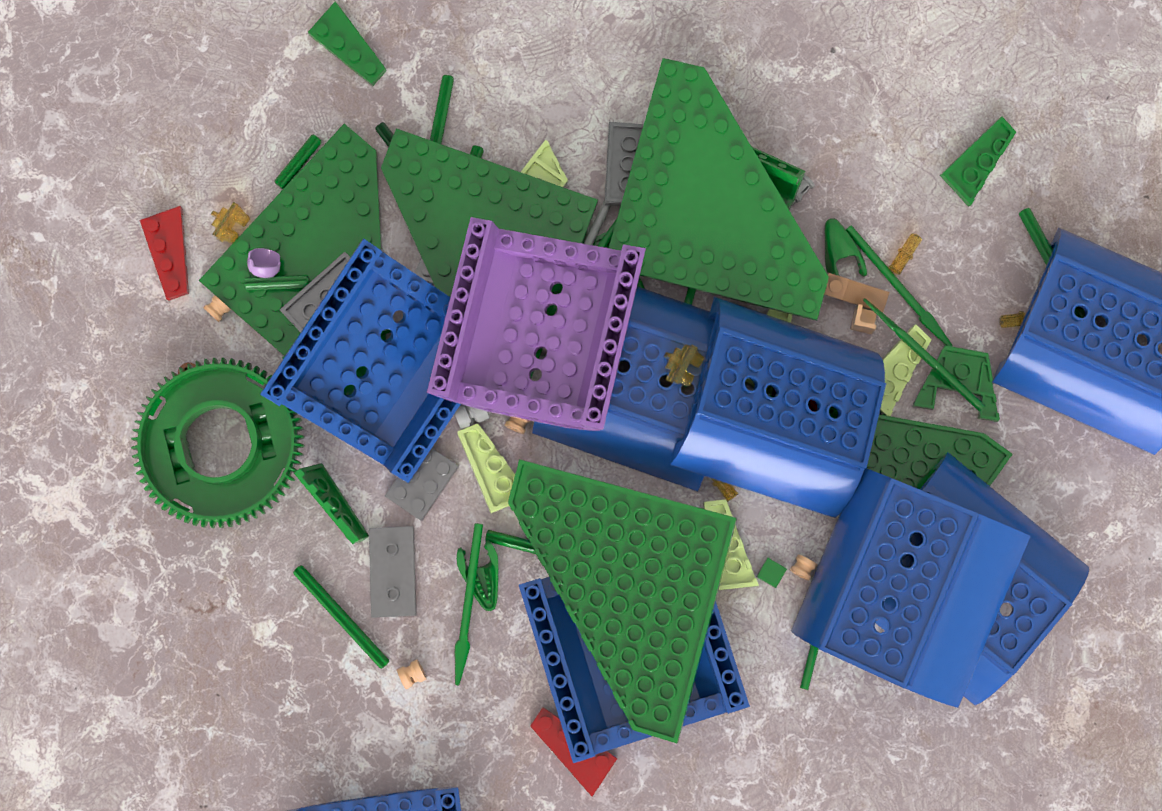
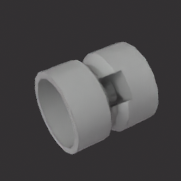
M462 404L455 412L461 430L472 426L473 421L480 423L490 419L487 411Z

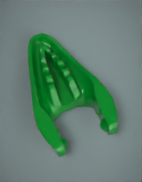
M828 219L825 223L826 272L839 276L836 262L842 258L856 256L859 274L862 277L867 276L865 260L849 233L837 219Z
M487 540L485 541L484 548L488 550L487 555L490 557V562L477 568L474 596L484 610L492 611L496 607L498 597V555L492 543ZM460 547L457 550V566L463 579L467 582L468 566L464 557L466 552Z

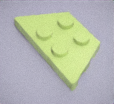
M545 140L521 173L565 187L568 179L564 171H562L549 142Z

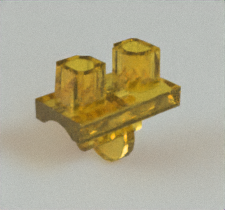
M235 202L232 203L228 210L222 207L219 213L212 211L211 215L215 219L211 225L216 228L212 235L222 243L226 241L233 244L239 234L232 230V227L235 223L245 227L250 218Z
M685 344L682 350L676 347L672 354L665 353L664 357L669 360L665 368L671 370L666 378L667 381L690 386L694 375L686 371L689 364L699 368L704 360V356L697 351L698 347L693 344Z

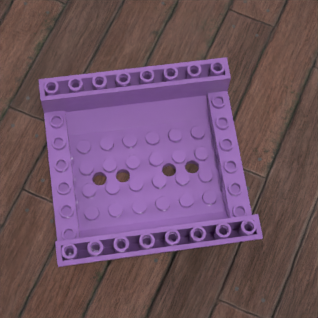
M471 217L427 393L458 404L501 415L569 429L603 430L646 248L624 244L622 251L499 229L490 220ZM555 284H562L563 289L561 293L553 294L552 287ZM551 305H556L558 308L557 313L553 316H548L546 313L547 308ZM540 348L547 350V355L543 359H537L536 352ZM534 370H541L542 377L538 381H532L531 374Z

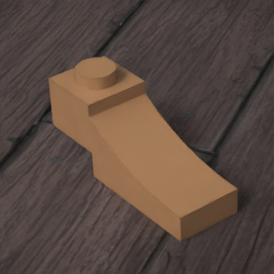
M827 273L829 280L825 295L855 305L862 304L863 307L871 309L863 301L866 298L880 311H884L890 292Z

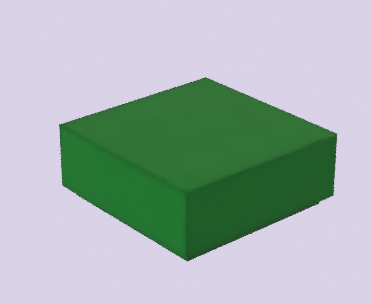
M767 558L756 577L777 588L787 568Z

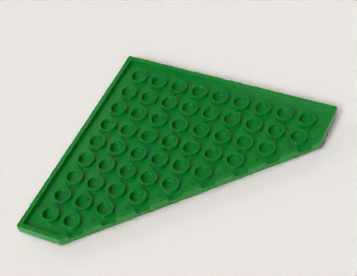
M662 58L609 248L622 251L623 244L646 248L640 276L817 321L829 280L828 274L705 67Z
M344 123L198 280L284 356L288 353L300 332L280 309L303 288L246 290L244 279L247 277H257L248 269V253L258 248L272 250L280 255L281 262L280 270L275 276L308 275L311 282L344 252L351 258L363 238L381 250L376 150ZM386 334L381 335L382 340H386ZM360 366L356 370V376H364L367 371L366 367ZM347 385L344 388V395H351L354 392V385Z
M397 128L381 166V170L434 286L449 297L452 294L471 217L490 220L499 229L583 243L598 203V199ZM555 284L552 287V293H561L563 289L562 284ZM549 306L546 311L547 315H555L558 310L557 306ZM543 348L536 352L537 359L540 358Z
M519 459L508 504L519 520V524L527 539L530 540L540 563L547 571L556 592L563 600L573 623L576 624L589 652L591 651L600 672L604 679L607 680L617 703L629 720L628 723L634 731L678 743L737 518Z

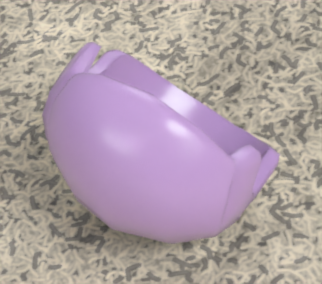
M253 249L248 253V269L253 275L260 278L274 277L280 270V255L269 249Z

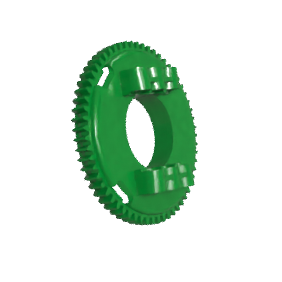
M214 357L212 364L205 358L204 365H201L199 361H195L196 367L187 363L188 370L185 371L182 367H179L180 374L177 375L171 371L173 377L171 380L165 376L166 383L164 385L158 382L157 385L160 389L158 391L151 389L154 394L153 398L146 396L149 404H141L145 411L137 412L142 419L134 421L140 426L139 429H132L138 433V437L131 438L137 442V445L131 446V449L138 451L137 454L132 455V458L139 459V462L133 464L134 467L141 468L136 474L144 476L139 482L142 484L148 483L144 490H152L149 497L152 499L157 497L154 502L155 504L160 505L163 503L161 509L164 511L169 509L168 514L171 516L177 512L176 519L178 520L185 516V523H189L193 519L192 524L194 526H197L199 521H201V527L206 528L209 522L210 528L213 529L216 526V522H218L219 528H224L225 522H227L228 527H233L234 520L237 525H241L242 518L248 523L250 522V515L257 519L258 511L266 514L265 506L272 509L273 506L270 503L272 500L279 503L277 495L285 496L286 494L282 489L284 487L287 489L291 488L287 484L288 480L295 481L291 474L297 471L294 468L295 465L302 464L297 460V457L304 456L303 453L298 451V448L305 447L304 444L299 443V440L304 439L305 436L298 434V432L304 430V427L297 426L302 419L299 417L295 418L297 413L282 404L278 406L260 395L263 389L246 379L248 377L262 386L268 383L272 375L266 378L268 372L265 370L259 374L260 368L258 366L251 370V363L247 362L244 367V362L239 360L236 365L233 358H230L227 364V360L223 357L220 364ZM162 396L165 398L166 403L158 417L153 420L148 418L149 415L154 416L157 408L163 401L160 399ZM213 409L234 410L240 413L246 421L252 444L249 456L240 468L226 476L207 477L201 475L194 469L195 464L192 461L188 448L190 444L187 441L186 435L191 424L200 415ZM283 468H285L284 471H283V473H282V475H281V477H280V479L278 480V482H277L276 485L274 486V483L276 482V480H277L278 477L280 476V474H281ZM174 499H178L184 504L192 507L193 513H190V509L180 505L179 503L174 501Z

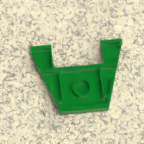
M945 345L936 360L970 392L981 396L980 401L986 406L978 413V419L998 422L1000 416L996 406L997 399L993 389L989 354ZM931 369L913 403V407L933 410L937 388L957 391L934 369Z

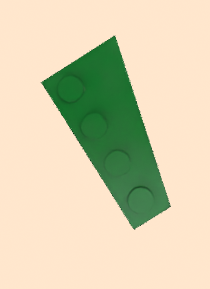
M336 1L308 31L309 36L371 86H374L386 72L384 65Z
M1003 117L998 118L940 174L941 178L968 207L974 202L977 193L982 189L987 177L995 168L998 159L1003 155L1016 134V131Z
M322 463L300 468L294 473L352 544L361 542L369 537Z

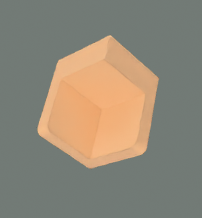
M858 304L854 309L850 330L872 334L876 330L875 320L877 314L874 311L862 309L863 305Z

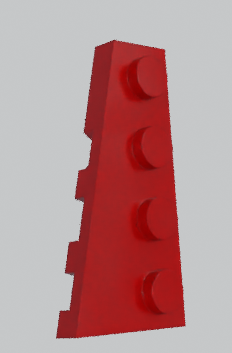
M181 206L140 220L165 297L168 301L189 294L185 260L184 225L182 221L183 209Z
M542 707L530 727L593 797L617 758L608 751L596 754L595 757L573 763L560 719Z

